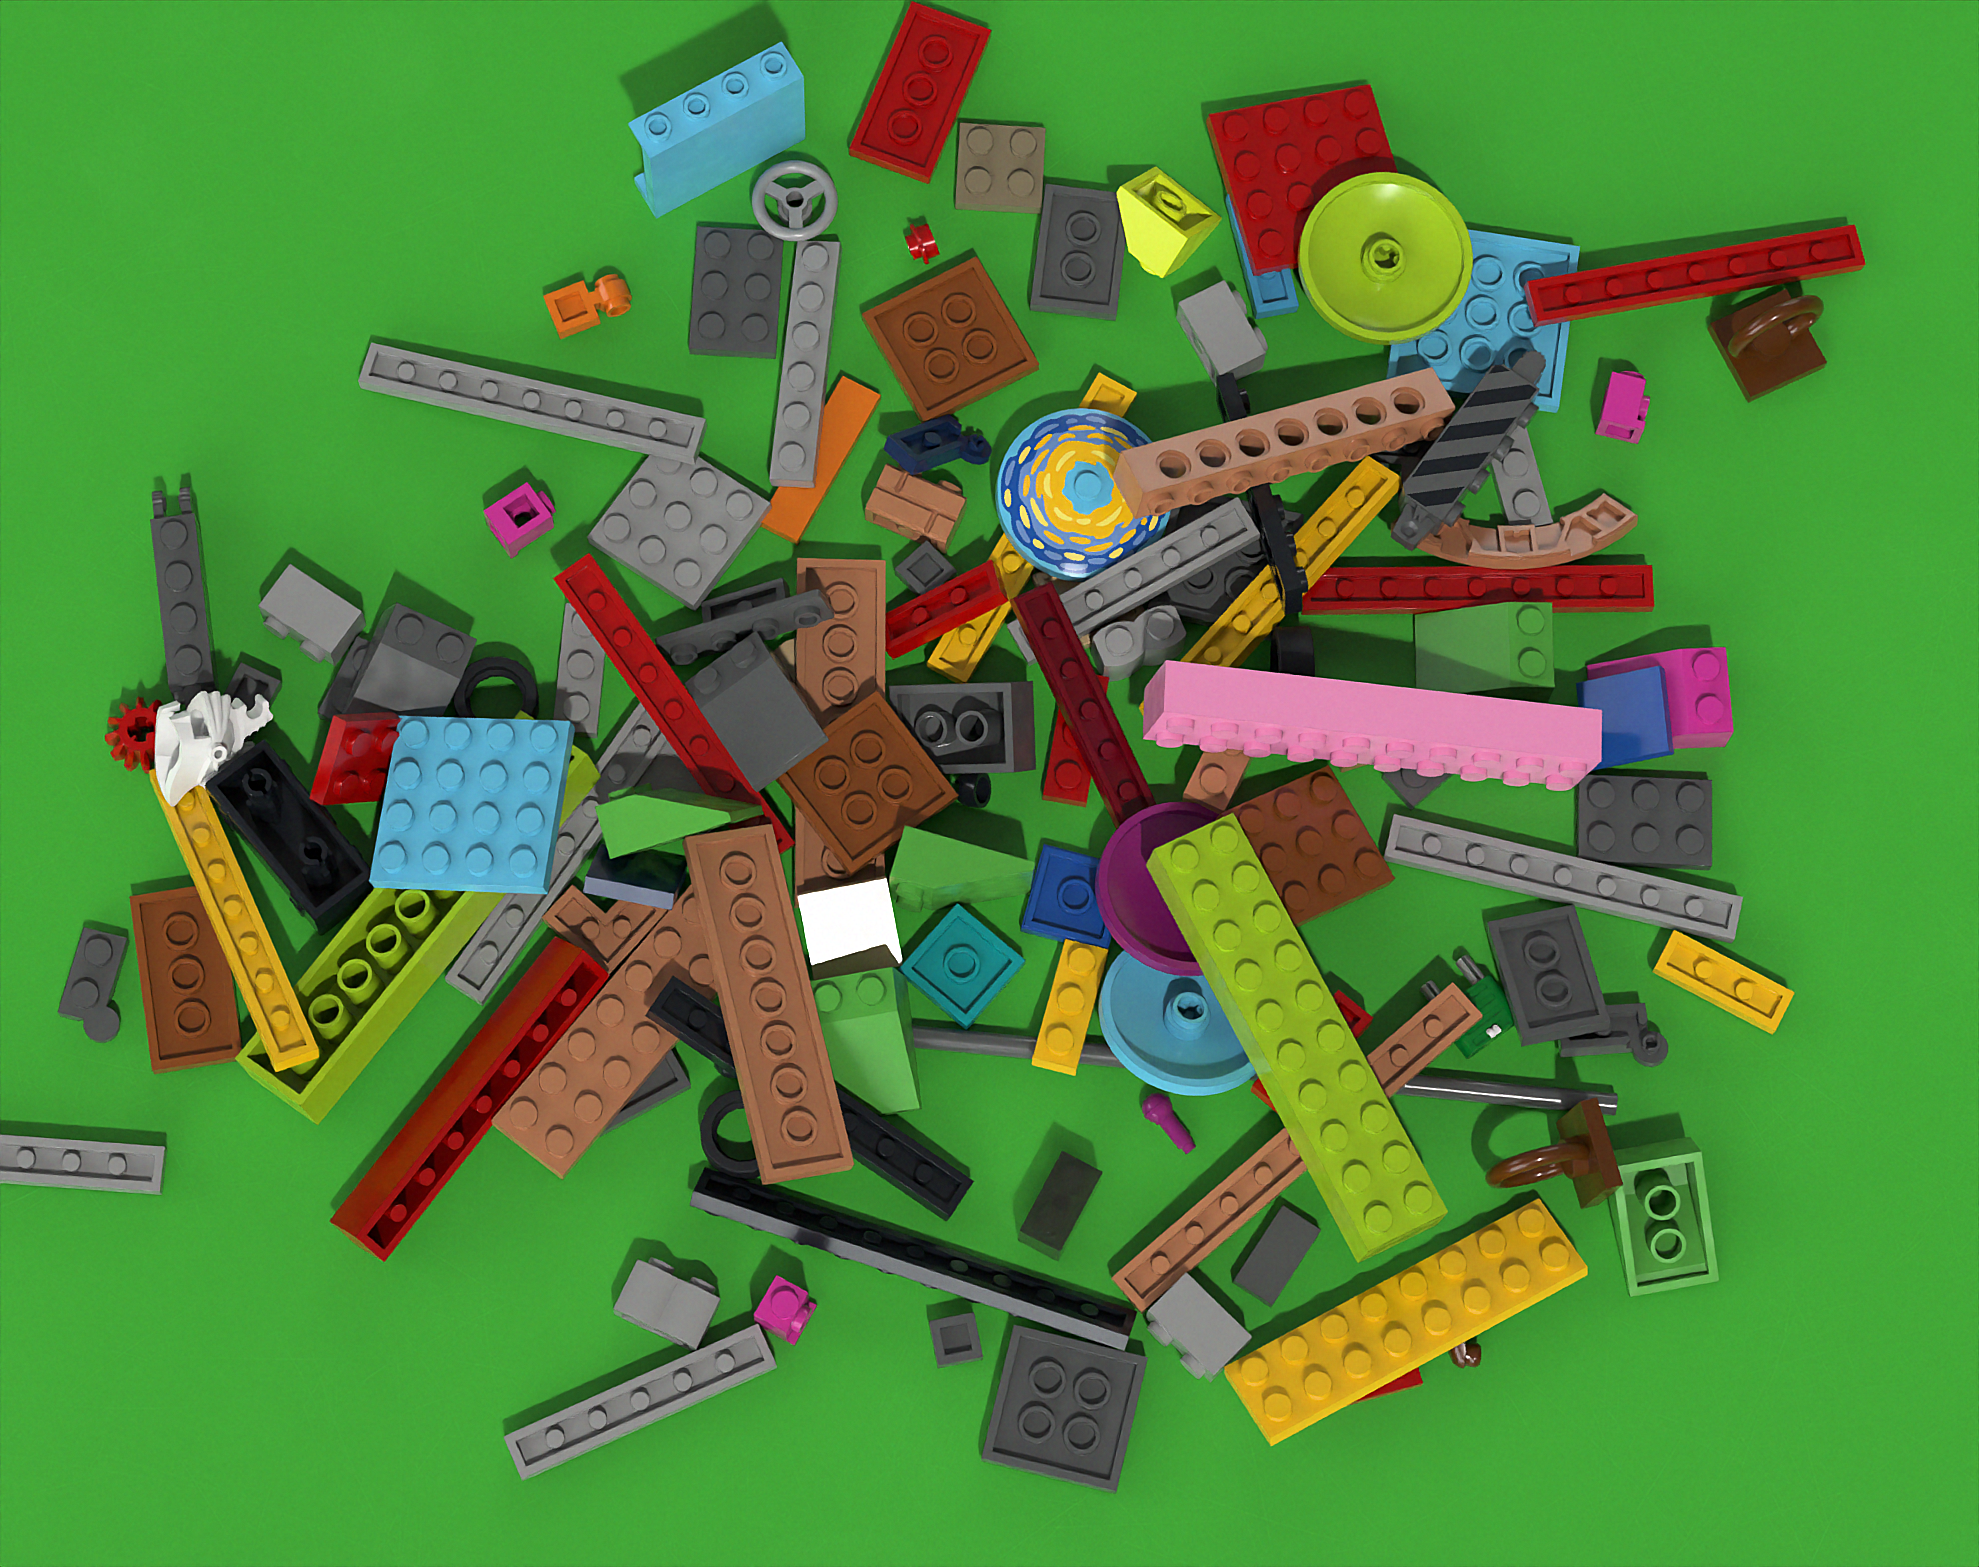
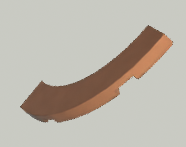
M1603 493L1582 509L1561 517L1560 522L1536 528L1535 524L1497 525V529L1469 525L1470 520L1459 518L1452 528L1445 524L1436 536L1430 533L1416 548L1449 561L1492 569L1542 568L1567 563L1604 549L1636 527L1638 515ZM1399 517L1391 523L1390 533H1392Z

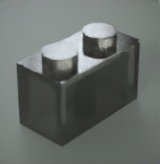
M1062 1151L1019 1231L1018 1241L1059 1261L1101 1182L1103 1172Z

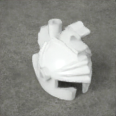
M201 691L191 700L187 710L174 714L176 711H180V703L177 700L159 707L156 716L154 763L160 790L165 800L172 807L178 804L181 798L193 787L199 785L206 790L205 784L211 778L255 746L252 741L244 742L245 737L251 736L254 731L258 732L260 727H265L266 723L273 718V714L269 711V702L261 694L255 696V706L249 711H246L247 706L239 698H235L231 703L230 695L221 696L219 691H213L209 694L206 691Z

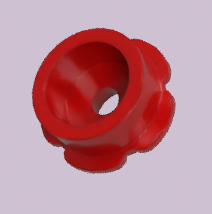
M927 223L917 227L911 224V234L904 237L913 260L922 258L925 264H929L928 259L940 255L932 232Z

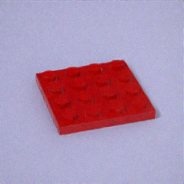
M1370 84L1212 113L1206 119V125L1226 191L1230 197L1253 276H1261V274L1273 271L1281 272L1282 269L1290 268V270L1298 268V248L1303 228L1317 203L1334 187L1363 174L1375 172L1398 173Z

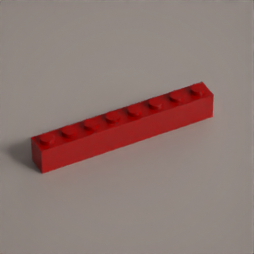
M555 936L329 1222L359 1248L385 1262L493 1125L491 1122L493 1117L565 1034L610 975L584 949Z

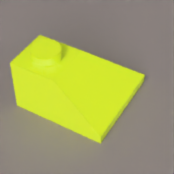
M1154 167L1121 185L1116 192L1129 253L1139 260V264L1144 270L1153 275H1158L1162 279L1179 269L1222 220V217L1158 167Z

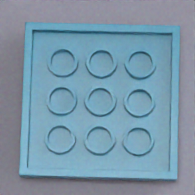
M1467 229L1472 244L1473 268L1471 279L1462 301L1450 318L1432 333L1408 343L1390 346L1386 379L1433 367L1450 397L1467 399L1491 366L1504 364L1512 369L1526 351L1537 350V352H1541V355H1544L1546 367L1543 373H1541L1542 376L1539 383L1536 385L1540 390L1534 404L1539 407L1540 411L1557 413L1561 397L1570 321L1534 327L1524 285L1530 280L1576 273L1580 246Z
M399 716L402 719L398 723L396 731L400 736L393 745L369 878L373 887L548 894L575 727L572 722L560 720Z

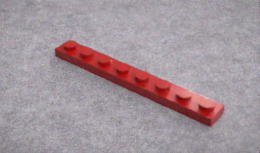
M1853 224L1530 280L1524 285V291L1533 326L1539 327L1862 270L1866 263L1856 226Z
M588 553L555 576L553 579L704 793L706 795L762 806L764 814L728 825L730 830L772 824L779 855L795 845V841L761 793L756 792L747 781L699 710L688 690L593 556Z
M1567 565L1531 569H1492L1476 566L1329 567L1302 597L1301 615L1424 614L1505 602H1552V613L1652 612L1655 607L1652 565Z

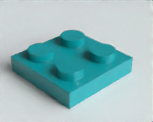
M957 903L901 965L898 971L907 977V981L967 1030L1025 965V959Z

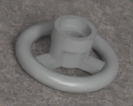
M801 160L780 162L767 169L759 177L752 193V209L758 223L769 234L785 241H804L818 236L831 224L838 208L837 190L829 175L820 167ZM790 173L804 174L815 180L801 189L796 187L786 189L773 182L777 178ZM824 193L825 207L821 216L814 223L803 227L812 217V199ZM765 195L778 200L779 218L789 228L779 225L769 216L765 207ZM797 200L802 205L794 208L789 206L788 203Z

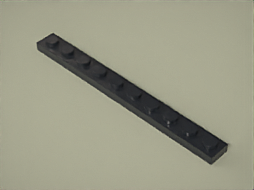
M706 1167L692 1193L690 1206L702 1209L710 1215L722 1216L746 1224L754 1230L767 1231L788 1238L796 1244L809 1245L833 1253L841 1259L854 1260L875 1267L886 1274H896L920 1282L928 1288L941 1289L962 1296L973 1303H983L1001 1309L1012 1316L1027 1318L1051 1326L1059 1332H1069L1093 1340L1101 1346L1114 1347L1125 1351L1138 1312Z

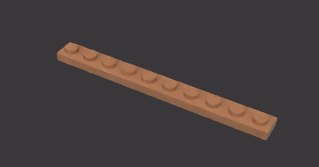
M1454 982L1365 1057L1388 1100L1482 1019L1483 1015ZM1283 1128L1111 1277L1113 1283L1140 1314L1160 1299L1186 1272H1191L1308 1170L1286 1128Z

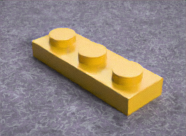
M1676 930L1672 932L1652 971L1656 975L1772 1035L1776 1031L1795 993Z
M1065 939L1032 1057L1033 1066L1076 1076L1109 949Z

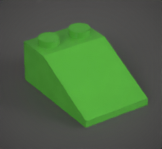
M1505 602L1414 615L1415 689L1548 703L1555 688L1552 602Z
M651 783L637 787L631 786L608 793L610 802L595 806L610 859L647 851L685 839L687 836L698 835L764 814L761 805L670 787L653 790Z
M905 825L890 873V899L896 900L895 904L902 909L921 912L922 908L938 910L954 907L957 903L961 906L1030 894L1036 862Z
M887 967L810 981L835 1086L878 1116L922 1109L907 977L895 968Z
M1684 1137L1613 1150L1623 1185L1608 1197L1628 1295L1633 1297L1719 1281L1702 1151L1692 1138Z

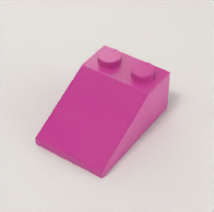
M1726 647L1677 649L1587 665V681L1655 666L1664 668L1674 749L1725 747L1734 732Z

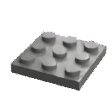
M649 455L587 538L591 545L696 612L701 602L705 600L760 527L761 522L772 509L770 502L700 457L697 458L696 464L692 465Z

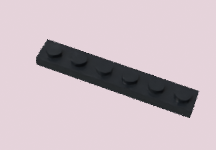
M1233 373L1217 376L1216 402L1223 423L1246 418L1247 414L1251 412L1246 389H1238ZM1268 482L1250 487L1245 493L1256 527L1260 533V540L1284 615L1302 611V593L1308 592V581L1303 566L1296 567L1293 556L1297 555L1293 533L1291 530L1284 531L1281 521L1285 520L1282 499L1279 494L1272 495L1270 485L1273 483Z

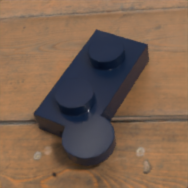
M950 414L888 435L883 448L911 475L959 458L972 464H985L989 461L992 453L991 446L983 436L979 435L977 437V434L963 436L961 434L962 425Z

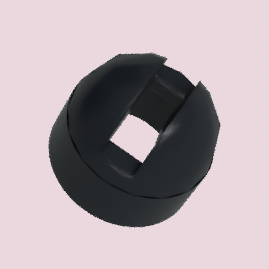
M964 773L956 779L955 784H959V792H956L958 794L957 800L962 805L984 808L988 804L991 796V781L988 774Z

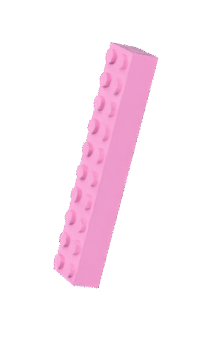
M1165 660L1144 690L1143 739L1154 740L1158 746L1166 748L1190 744L1199 745L1202 751L1211 753L1235 749L1243 750L1244 755L1249 757H1266L1271 753L1287 755V759L1294 762H1309L1316 758L1330 760L1332 765L1338 767H1352L1360 763L1374 765L1375 770L1382 772H1394L1405 768L1417 770V774L1427 777H1436L1444 773L1459 774L1460 778L1465 781L1475 782L1483 781L1486 778L1503 779V783L1509 786H1525L1531 782L1546 784V788L1549 790L1566 791L1572 789L1601 762L1602 710Z

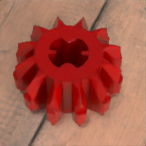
M138 696L135 701V709L130 710L127 704L121 703L119 709L123 717H109L108 724L114 731L105 735V741L108 745L114 746L110 752L114 761L125 759L124 766L130 772L136 769L141 762L144 773L149 774V770H152L155 754L156 716L159 707L163 706L161 700L156 699L147 708L144 698ZM149 729L150 733L146 735V741L139 742L137 738L141 737V730Z

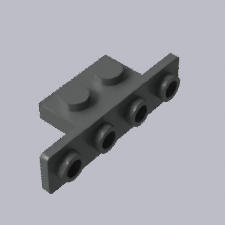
M782 577L701 602L702 624L655 638V644L671 666L687 665L703 657L720 652L726 653L755 631L764 640H771L786 632L814 627L820 622L833 619L834 609L819 589L790 596L789 585Z

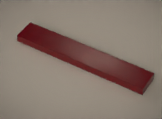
M1052 581L1014 597L1009 602L1117 830L1121 824L1137 812L1157 804Z

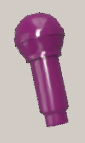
M1159 1092L1148 1095L1142 1103L1144 1117L1156 1125L1159 1124L1177 1148L1182 1149L1185 1154H1188L1196 1145L1192 1141V1136L1173 1114L1174 1110L1171 1099Z

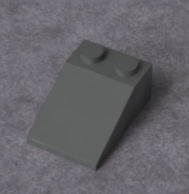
M396 602L384 610L342 714L393 712L399 716L442 717L462 679L477 639Z
M757 631L737 643L733 648L684 683L699 710L756 792H759L829 741L828 736L783 662Z
M1033 681L889 686L890 707L942 774L1007 773L1036 770Z

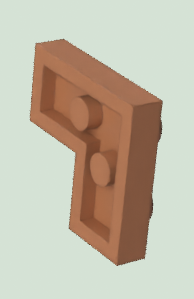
M571 885L542 916V920L563 940L584 949L610 975L608 978L610 979L669 910L618 900L607 913H604L574 885Z

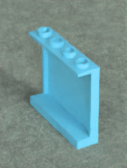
M782 41L628 123V126L641 145L643 153L644 172L634 177L635 185L655 218H659L805 139L804 76Z

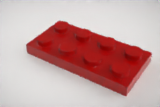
M911 1L850 145L849 155L930 184L990 41L991 30Z

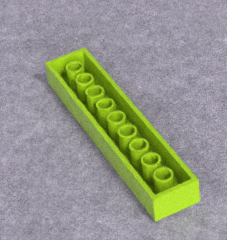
M522 710L514 718L535 720ZM573 744L559 828L602 777L588 754ZM374 888L292 988L318 1046L319 1058L275 1073L257 1031L235 1057V1060L255 1081L318 1126L506 893Z
M1234 813L1155 848L1146 867L1357 1263L1436 1226L1448 1213V1210Z

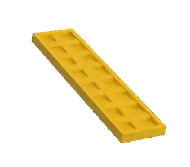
M1538 1198L1224 1367L1225 1377L1270 1446H1273L1588 1275V1266Z

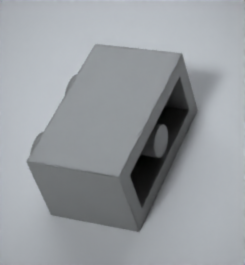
M1225 280L1180 301L1176 315L1177 321L1215 388L1217 376L1233 373L1237 381L1262 369L1266 355L1265 351L1268 350L1267 342L1258 327L1252 328L1245 317L1247 308L1241 295L1236 290L1231 292Z
M291 564L288 565L258 605L265 620L263 625L266 629L281 639H285L287 635L301 644L299 646L301 652L317 663H321L324 659L333 666H336L366 626L361 610Z
M1187 1272L1147 1311L1145 1318L1150 1322L1147 1326L1150 1334L1165 1347L1171 1343L1183 1355L1180 1362L1186 1370L1197 1379L1204 1376L1210 1383L1224 1370L1225 1366L1230 1364L1249 1345L1252 1338Z

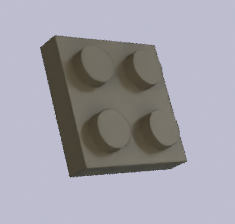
M960 123L955 209L1041 214L1046 128Z

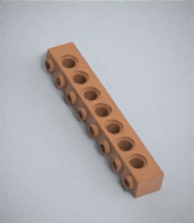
M1433 367L1121 451L1113 480L1135 519L1149 515L1160 516L1171 509L1189 504L1200 505L1211 498L1228 493L1240 494L1250 487L1268 482L1280 483L1290 476L1304 472L1316 473L1333 464L1344 461L1356 462L1367 455L1384 450L1395 451L1406 444L1420 440H1435L1451 421L1456 407Z

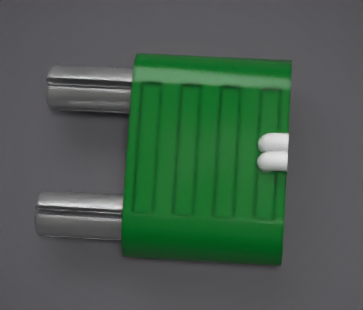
M1464 955L1462 959L1459 958L1456 965L1471 983L1472 987L1463 992V994L1483 1015L1479 1022L1454 1042L1465 1058L1469 1059L1515 1026L1504 991L1490 974L1486 977L1469 955ZM1431 980L1423 984L1420 989L1429 1002L1441 993L1440 989Z

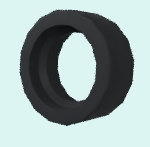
M1308 626L1273 628L1270 648L1271 672L1315 677L1313 638L1311 629Z
M503 656L485 657L471 663L465 669L454 693V708L458 718H477L471 709L470 697L474 688L481 681L490 677H505L519 686L523 695L521 710L536 720L539 713L537 686L531 673L518 661Z
M732 1090L717 1097L706 1109L701 1122L702 1149L708 1162L719 1172L739 1179H755L760 1176L756 1157L751 1160L731 1158L721 1150L717 1141V1129L720 1121L729 1112L736 1109H745L741 1091Z

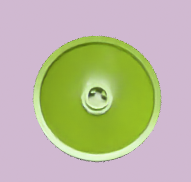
M1375 172L1356 176L1330 190L1312 210L1303 228L1298 248V269L1301 283L1310 303L1318 314L1341 333L1353 339L1377 345L1408 343L1438 329L1450 318L1462 301L1467 291L1473 268V251L1470 235L1466 224L1455 206L1441 192L1428 183L1408 175L1391 172Z

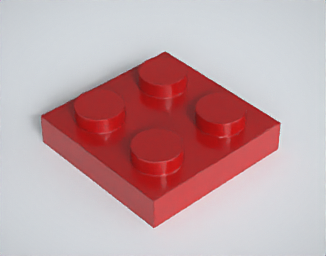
M393 712L333 715L309 799L320 805L381 801L382 794L386 789L393 745L400 736L396 728L402 718H399V715Z

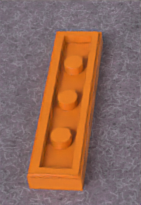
M845 376L841 377L824 407L815 488L779 486L770 501L772 509L763 519L760 527L798 546L881 401L880 394Z

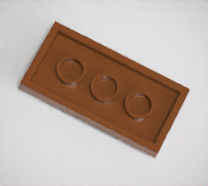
M196 886L129 896L153 1073L160 1074L235 1062V1057L243 1049L234 977Z

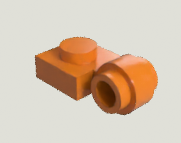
M609 274L598 279L594 284L595 291L590 293L584 280L544 295V302L560 340L601 324L596 311L598 309L606 312L608 317H617L629 311L632 295L626 281L620 279L617 274Z

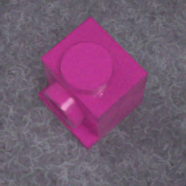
M1612 371L1605 389L1595 434L1638 444L1644 431L1645 418L1650 403V396L1643 395L1646 384L1643 375L1633 371H1622L1620 373Z
M526 482L485 509L484 516L486 525L512 559L518 555L519 550L554 528L552 514L556 510L542 490L535 493L529 483ZM521 517L531 519L521 527L516 525V521Z
M776 1275L754 1313L755 1325L759 1324V1327L795 1346L817 1305L809 1301V1293Z

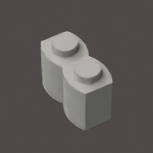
M1157 606L1143 612L1134 622H1116L1099 630L1092 639L1090 654L1099 675L1109 677V682L1119 681L1135 674L1143 665H1160L1165 660L1171 661L1177 657L1184 649L1187 633L1175 606Z
M650 1257L648 1263L637 1259L613 1308L614 1314L692 1352L697 1351L721 1304V1299L714 1295L716 1288L695 1277H691L689 1283L678 1279L672 1275L675 1270L672 1266L656 1258Z

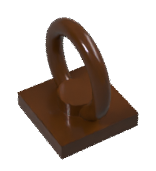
M1787 289L1710 323L1707 330L1748 403L1825 367L1827 361L1809 331V328L1820 318L1824 311L1823 301L1819 297L1804 295L1792 299Z
M1597 1097L1580 1101L1556 1122L1560 1136L1558 1144L1537 1148L1507 1158L1490 1167L1485 1175V1180L1489 1186L1502 1189L1528 1185L1565 1174L1567 1178L1573 1180L1581 1209L1599 1205L1623 1185Z

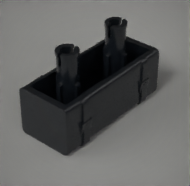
M267 740L260 741L205 784L211 802L219 810L225 823L232 831H236L288 895L289 900L293 903L298 913L309 921L320 936L327 933L357 910L373 891L374 887L369 881L371 868L364 861L361 852L355 845H351L338 829L336 821L326 807L309 799L310 793L293 774L290 765L285 759L280 758Z

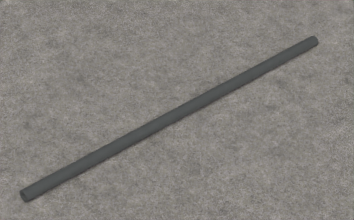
M912 1025L915 1048L1032 1059L1038 1037ZM1084 1043L1079 1064L1126 1068L1117 1059L1108 1044ZM1257 1073L1249 1080L1256 1081L1259 1078ZM1424 1074L1416 1075L1396 1093V1095L1570 1111L1580 1101L1597 1097L1602 1114L1613 1116L1616 1115L1618 1100L1617 1093Z

